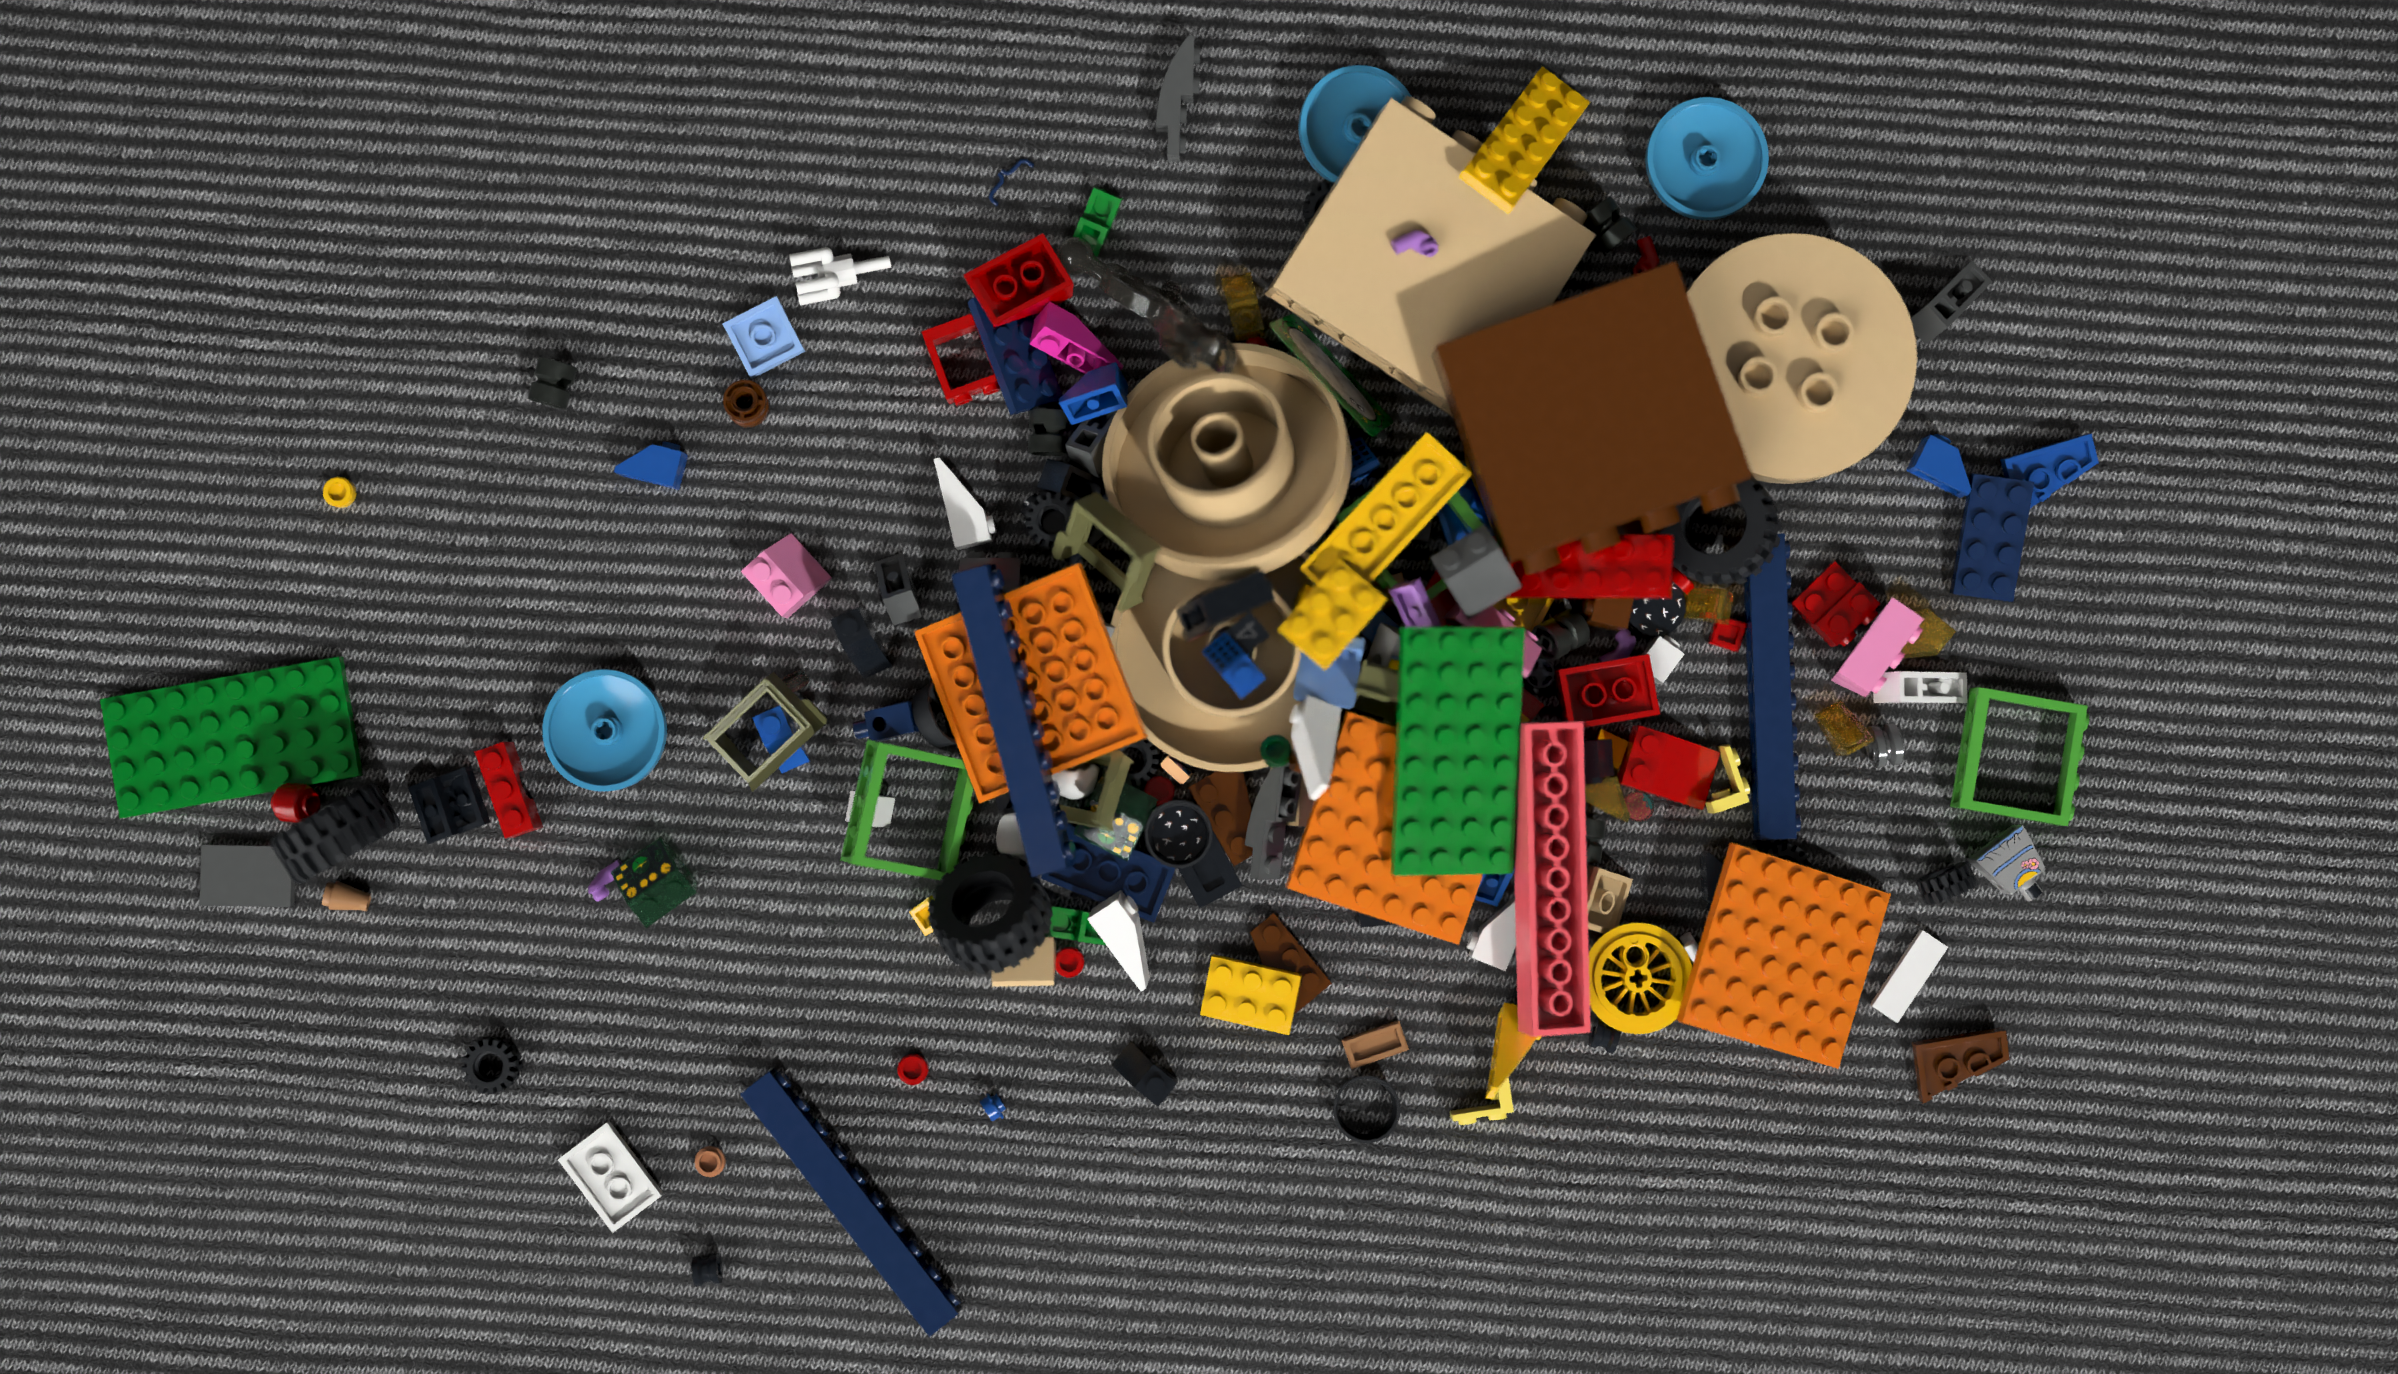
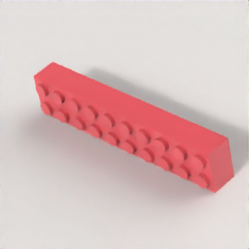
M1578 721L1520 723L1514 845L1518 1031L1532 1037L1590 1033L1583 722Z

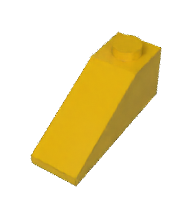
M1504 1002L1498 1013L1486 1098L1493 1099L1531 1049L1535 1040L1541 1039V1036L1532 1037L1518 1031V1007L1515 1004Z

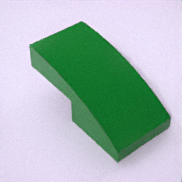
M1094 187L1070 245L1098 257L1123 198Z
M1052 906L1053 915L1050 919L1052 924L1050 931L1044 933L1045 936L1106 945L1088 921L1091 911Z

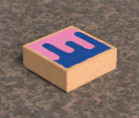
M1170 755L1161 763V767L1179 784L1183 785L1193 774L1179 760Z

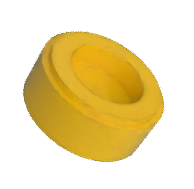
M333 477L325 483L323 497L328 504L338 508H345L354 502L356 488L346 478Z

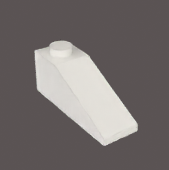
M935 458L934 463L955 548L961 550L993 542L991 534L996 533L993 516H987L984 509L940 458Z
M1885 672L1882 676L1887 678L1886 682L1877 694L1873 692L1874 703H1967V673Z
M1307 696L1300 705L1296 704L1292 709L1290 715V722L1293 723L1291 738L1309 797L1316 800L1329 787L1341 708Z
M1120 890L1092 908L1088 921L1139 990L1143 991L1147 987L1150 975L1138 907L1130 896L1126 897L1123 891Z
M1515 897L1482 924L1478 932L1473 931L1466 946L1467 949H1470L1468 954L1470 957L1503 971H1506L1516 947Z

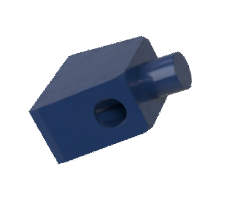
M912 701L866 711L864 714L865 719L853 722V731L857 739L869 737L870 740L884 741L921 733L914 720Z

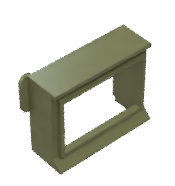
M1095 492L1075 501L1066 531H1060L1057 534L1052 555L1055 559L1062 561L1079 553L1123 591L1117 610L1123 612L1144 601L1141 596L1156 554L1162 547L1100 494ZM1093 523L1134 557L1127 576L1087 542Z
M1364 659L1354 691L1357 693L1355 705L1350 709L1384 718V723L1396 726L1399 670L1371 663L1369 666L1366 665L1367 660Z
M773 672L717 723L703 739H706L746 780L753 792L827 723V718L811 700L807 698L800 700ZM768 692L801 728L756 769L724 732Z
M1114 750L1087 761L1086 763L1108 767L1105 775L1106 781L1096 812L1060 805L1061 810L1066 813L1068 822L1113 832L1112 820L1130 764H1133L1134 761L1119 750Z

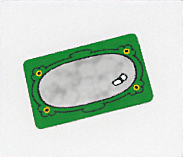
M1290 314L1270 323L1273 331L1368 434L1375 436L1393 424L1391 417L1295 314Z

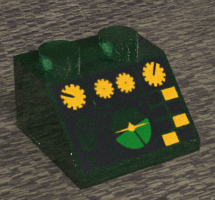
M1105 772L1094 789L1085 810L1096 812L1106 781ZM1124 783L1112 820L1113 832L1078 824L1074 835L1128 862L1159 799Z
M662 836L611 871L627 905L646 928L697 892L698 882Z

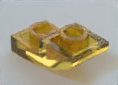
M1251 272L1222 278V286L1236 342L1265 335V328Z

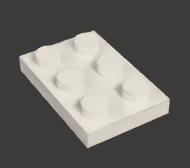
M610 1121L558 1159L612 1233L664 1194Z

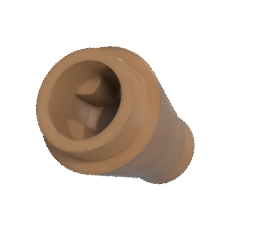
M337 880L335 883H327L322 905L328 906L329 910H362L367 912L372 894Z

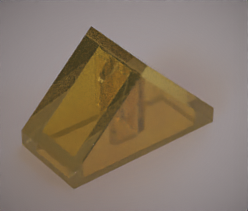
M1694 588L1688 595L1685 594L1686 613L1683 618L1729 625L1734 595L1723 588Z
M1841 700L1815 714V719L1836 756H1848L1874 741V737Z
M1617 776L1603 778V783L1585 784V803L1622 822L1628 823L1630 815Z

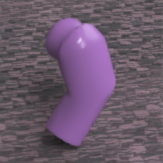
M1413 230L1391 240L1395 254L1412 249L1426 257H1433L1439 250L1436 239L1420 230Z
M1628 629L1619 631L1615 637L1619 643L1616 649L1599 657V662L1629 658L1636 644L1635 636H1632Z
M619 859L599 871L588 886L589 895L592 894L595 901L599 902L609 895V890L605 885L615 880L618 875L623 874L625 871L621 870L620 867L623 866V863ZM619 869L621 872L615 876L613 872Z

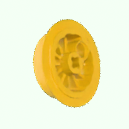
M1647 923L1624 924L1605 933L1589 951L1590 1007L1593 1012L1610 1027L1629 1034L1652 1033L1670 1025L1677 1019L1692 970V964L1685 948L1668 931ZM1646 943L1654 946L1650 954L1645 947ZM1619 946L1620 961L1612 956V952ZM1637 946L1641 951V958L1634 963H1630L1626 957L1627 951L1631 947ZM1661 952L1666 958V962L1648 969V965ZM1606 959H1610L1621 968V971L1604 970L1603 966ZM1669 967V980L1652 977V973ZM1635 970L1643 975V979L1638 980V985L1629 980L1630 976H1634ZM1603 974L1620 977L1619 980L1604 986L1601 984V976ZM1652 982L1669 985L1664 997L1650 987ZM1623 985L1613 1000L1609 1002L1605 992ZM1646 990L1660 1000V1003L1650 1009L1644 994ZM1629 991L1627 1010L1624 1012L1619 1010L1616 1005ZM1636 993L1639 994L1644 1012L1633 1013Z

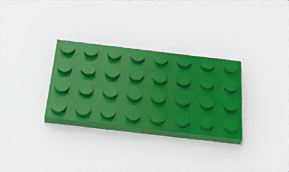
M1400 626L1390 870L1393 876L1513 874L1525 639L1524 627Z
M343 657L328 658L100 699L119 818H129L275 792L281 784L285 783L315 785L363 776Z

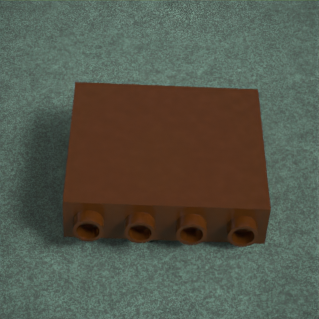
M1676 261L1437 345L1431 355L1498 546L1509 564L1521 560L1526 576L1561 564L1562 561L1557 547L1581 540L1586 555L1622 542L1617 526L1640 519L1645 534L1678 523L1681 519L1676 506L1699 498L1704 513L1738 502L1741 499L1736 485L1753 476Z

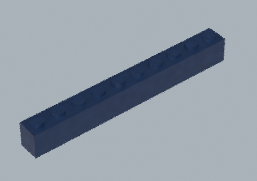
M1785 533L1777 534L1780 542L1778 548L1773 547L1771 553L1774 557L1771 562L1767 563L1765 561L1760 567L1763 571L1756 577L1753 574L1746 577L1747 582L1743 583L1745 623H1747L1745 637L1753 839L1759 840L1797 839V832H1800L1801 819L1800 815L1796 814L1795 801H1799L1800 790L1798 783H1795L1794 771L1798 770V755L1793 753V741L1797 739V725L1795 722H1792V710L1796 708V696L1794 692H1791V680H1794L1795 666L1793 662H1790L1789 651L1793 649L1794 637L1792 631H1789L1788 619L1792 618L1793 609L1791 601L1787 600V589L1791 588V573L1786 571V559L1790 557L1789 541H1785Z
M996 564L983 565L952 574L1031 875L1033 877L1068 868L1075 864L1076 849L1074 843L1071 840L1069 841L1066 831L1068 819L1066 813L1061 810L1059 805L1060 789L1057 781L1052 778L1050 768H1052L1051 755L1048 750H1045L1042 738H1044L1043 725L1040 720H1037L1034 711L1036 698L1033 691L1028 688L1026 680L1028 668L1025 661L1020 658L1018 650L1020 638L1017 631L1012 628L1010 620L1012 608L1009 601L1004 598L1002 587H1004L1003 575L996 568Z
M773 1068L740 1095L929 1337L959 1314L961 1309L959 1296L951 1287L947 1289L940 1281L942 1275L932 1263L928 1265L922 1258L923 1251L918 1243L913 1239L909 1241L902 1232L904 1226L895 1215L890 1217L883 1208L886 1205L884 1200L876 1191L871 1192L865 1185L867 1180L860 1169L857 1167L852 1168L847 1162L846 1158H848V1155L839 1143L833 1144L827 1136L829 1130L820 1119L815 1120L808 1112L810 1106L801 1095L796 1096L790 1089L792 1084L786 1074L782 1071L777 1072Z

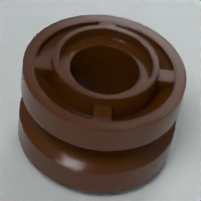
M739 380L726 389L723 396V405L735 424L741 427H754L765 420L769 413V401L760 385L751 380ZM744 399H753L751 407L747 409L739 408L740 403Z

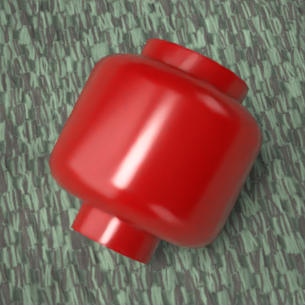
M285 783L281 784L271 797V808L278 820L299 823L319 811L320 798L310 785Z

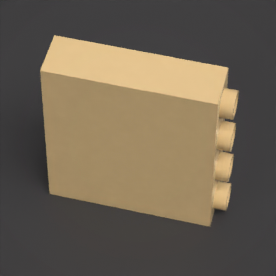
M1405 96L1400 104L1391 98L1375 117L1265 295L1452 416L1431 357L1435 346L1552 305L1596 234L1582 226L1587 219V214L1577 205L1563 198H1556L1553 205L1533 193L1532 191L1537 185L1535 179L1511 212L1507 214L1459 178L1483 144L1464 131L1456 130L1453 136L1449 137L1431 125L1436 115L1423 102L1413 97ZM1413 230H1420L1436 239L1439 250L1433 257H1426L1412 249L1395 254L1391 240Z

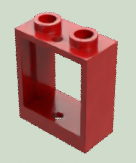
M972 313L921 332L945 398L949 404L955 403L956 406L972 401V396L981 392L984 395H990L1001 390L994 371L991 376L951 390L936 345L978 331Z

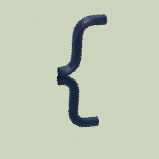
M1020 159L1009 171L1002 169L998 173L1000 181L989 193V199L996 207L999 203L994 199L993 195L1004 183L1003 175H1011L1022 163H1026L1032 168L1034 164L1030 160Z

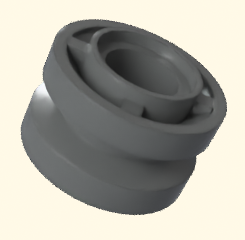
M1894 722L1885 723L1882 730L1878 725L1868 726L1866 729L1865 746L1872 765L1875 768L1885 767L1887 760L1891 765L1902 764L1904 743L1897 725Z

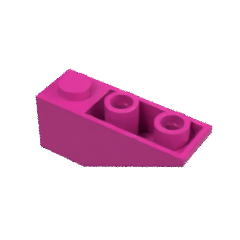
M1049 301L1034 319L1029 344L1084 374L1115 362L1120 370L1123 368L1119 360L1075 315Z

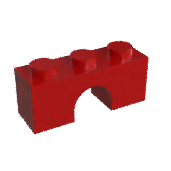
M501 742L475 751L504 838H514L543 828L534 799H530L522 787L519 772L523 771L514 742Z

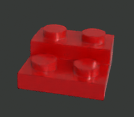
M1836 561L1828 565L1791 601L1795 611L1830 647L1838 646L1839 644L1844 647L1851 642L1857 635L1853 630L1861 622L1865 626L1869 624L1879 614L1875 609L1880 605L1878 600L1860 582L1856 583Z

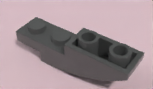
M1188 35L1177 50L1166 72L1157 106L1156 132L1168 133V162L1180 163V153H1186V135H1180L1181 123H1187V105H1181V103H1193V94H1199L1200 75H1194V64H1200V45H1195L1194 35Z
M1289 762L1282 767H1272L1259 790L1250 815L1245 845L1253 847L1250 878L1270 880L1279 879L1286 822L1296 821L1302 777L1301 773L1290 770Z

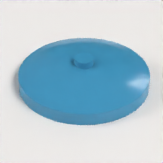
M1367 65L1342 67L1323 77L1307 95L1300 111L1298 126L1302 150L1315 171L1329 182L1335 183L1383 106L1391 98L1401 104L1405 96L1412 97L1406 87L1390 73Z
M1715 97L1691 99L1678 104L1667 112L1650 135L1645 155L1647 176L1656 195L1673 211L1697 220L1720 219L1742 209L1761 188L1767 174L1769 162L1766 138L1757 121L1739 105Z
M607 669L592 670L570 679L554 694L543 719V743L552 765L571 783L592 791H616L638 783L657 765L666 744L667 722L658 697L640 679L621 671Z

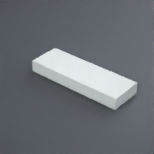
M1919 930L1870 1003V1006L1898 1023L1948 947L1924 930Z

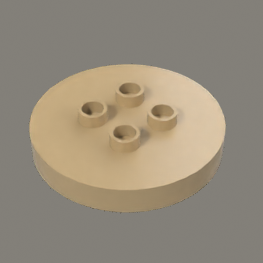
M1788 233L1760 237L1745 242L1717 258L1687 288V295L1753 475L1752 477L1757 481L1792 484L1818 480L1835 474L1859 462L1873 452L1889 436L1901 419L1908 405L1916 376L1917 348L1913 324L1908 310L1892 282L1875 264L1859 252L1834 240L1809 234Z
M1225 343L1211 345L1189 351L1169 360L1147 375L1128 394L1127 407L1117 410L1107 432L1103 449L1102 473L1109 503L1162 547L1156 554L1155 563L1167 570L1195 579L1210 581L1237 580L1261 570L1263 573H1266L1290 562L1307 550L1327 530L1343 503L1351 476V445L1346 425L1335 397L1303 362L1282 351L1256 344Z
M1304 551L1290 562L1264 573L1265 577L1272 584L1275 599L1250 612L1270 636L1247 656L1266 679L1243 699L1239 698L1201 651L1246 614L1188 639L1176 613V610L1195 598L1237 580L1210 581L1195 579L1167 570L1154 562L1141 596L1144 601L1123 612L1117 610L1118 601L1111 622V626L1115 627L1110 639L1148 735L1147 739L1179 761L1195 767L1221 772H1243L1268 767L1262 759L1260 746L1271 735L1285 737L1293 750L1294 745L1291 738L1293 723L1290 722V715L1294 706L1302 703L1293 697L1301 651L1280 634L1278 628L1297 608L1294 602L1301 587L1305 583L1310 586L1314 584L1299 570L1311 556L1308 552Z

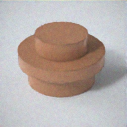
M715 1146L702 1148L695 1157L697 1171L706 1177L718 1175L723 1171L726 1164V1157L723 1151Z

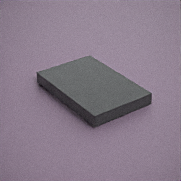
M201 845L199 906L294 907L295 882L292 881L271 846Z

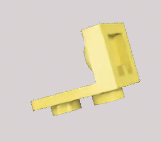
M1729 744L1718 746V750L1721 752L1720 756L1733 792L1730 793L1729 788L1712 793L1713 799L1705 802L1708 813L1715 814L1749 802L1747 796L1750 794L1749 784L1745 777L1740 776L1737 767L1740 765L1739 755L1735 748L1731 749Z
M1509 1078L1493 1099H1491L1492 1101L1497 1100V1104L1449 1111L1450 1118L1453 1121H1458L1459 1125L1476 1123V1118L1488 1116L1489 1120L1507 1118L1506 1113L1514 1112Z

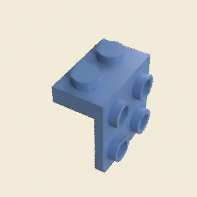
M1356 636L1326 671L1301 651L1294 686V699L1302 702L1307 696H1311L1340 708H1353L1357 694L1354 691L1360 673L1365 639Z

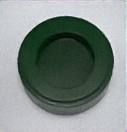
M1271 735L1262 742L1260 753L1265 764L1278 768L1290 761L1292 749L1285 737Z

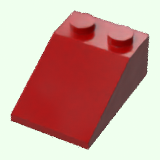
M1044 233L963 274L993 327L1040 313L1049 301L1058 305L1073 296L1074 283Z
M1649 654L1555 671L1554 678L1562 721L1583 722V728L1660 714Z
M1634 725L1631 729L1628 745L1615 783L1703 810L1721 752L1641 725Z

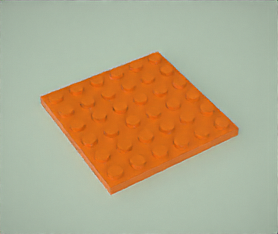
M1077 563L1004 594V598L1009 601L1012 608V617H1010L1012 628L1017 631L1020 638V647L1018 648L1020 658L1025 661L1028 668V677L1026 678L1028 688L1033 691L1036 698L1034 711L1037 720H1040L1043 725L1044 738H1042L1044 748L1051 755V774L1054 775L1147 738L1148 735L1082 564ZM962 612L914 631L979 803L1008 793L1007 781Z
M1346 711L1337 735V757L1330 777L1329 787L1314 801L1285 887L1459 945L1483 874L1393 876L1390 873L1396 728Z
M1730 843L1676 1020L1839 1069L1891 894Z

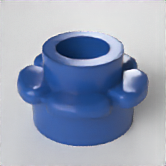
M987 1093L986 1097L980 1100L985 1112L992 1122L999 1117L1003 1119L1004 1116L1001 1112L1006 1110L1003 1102L997 1094L991 1097Z

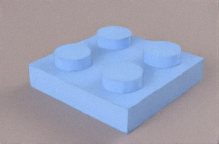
M777 296L722 323L748 375L752 379L806 352Z

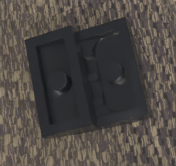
M472 766L463 767L440 777H434L408 787L427 844H432L491 823Z

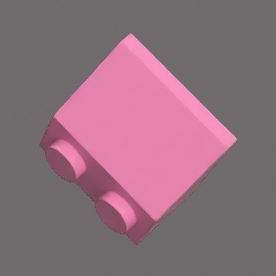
M792 533L765 549L741 570L782 617L787 619L832 579Z

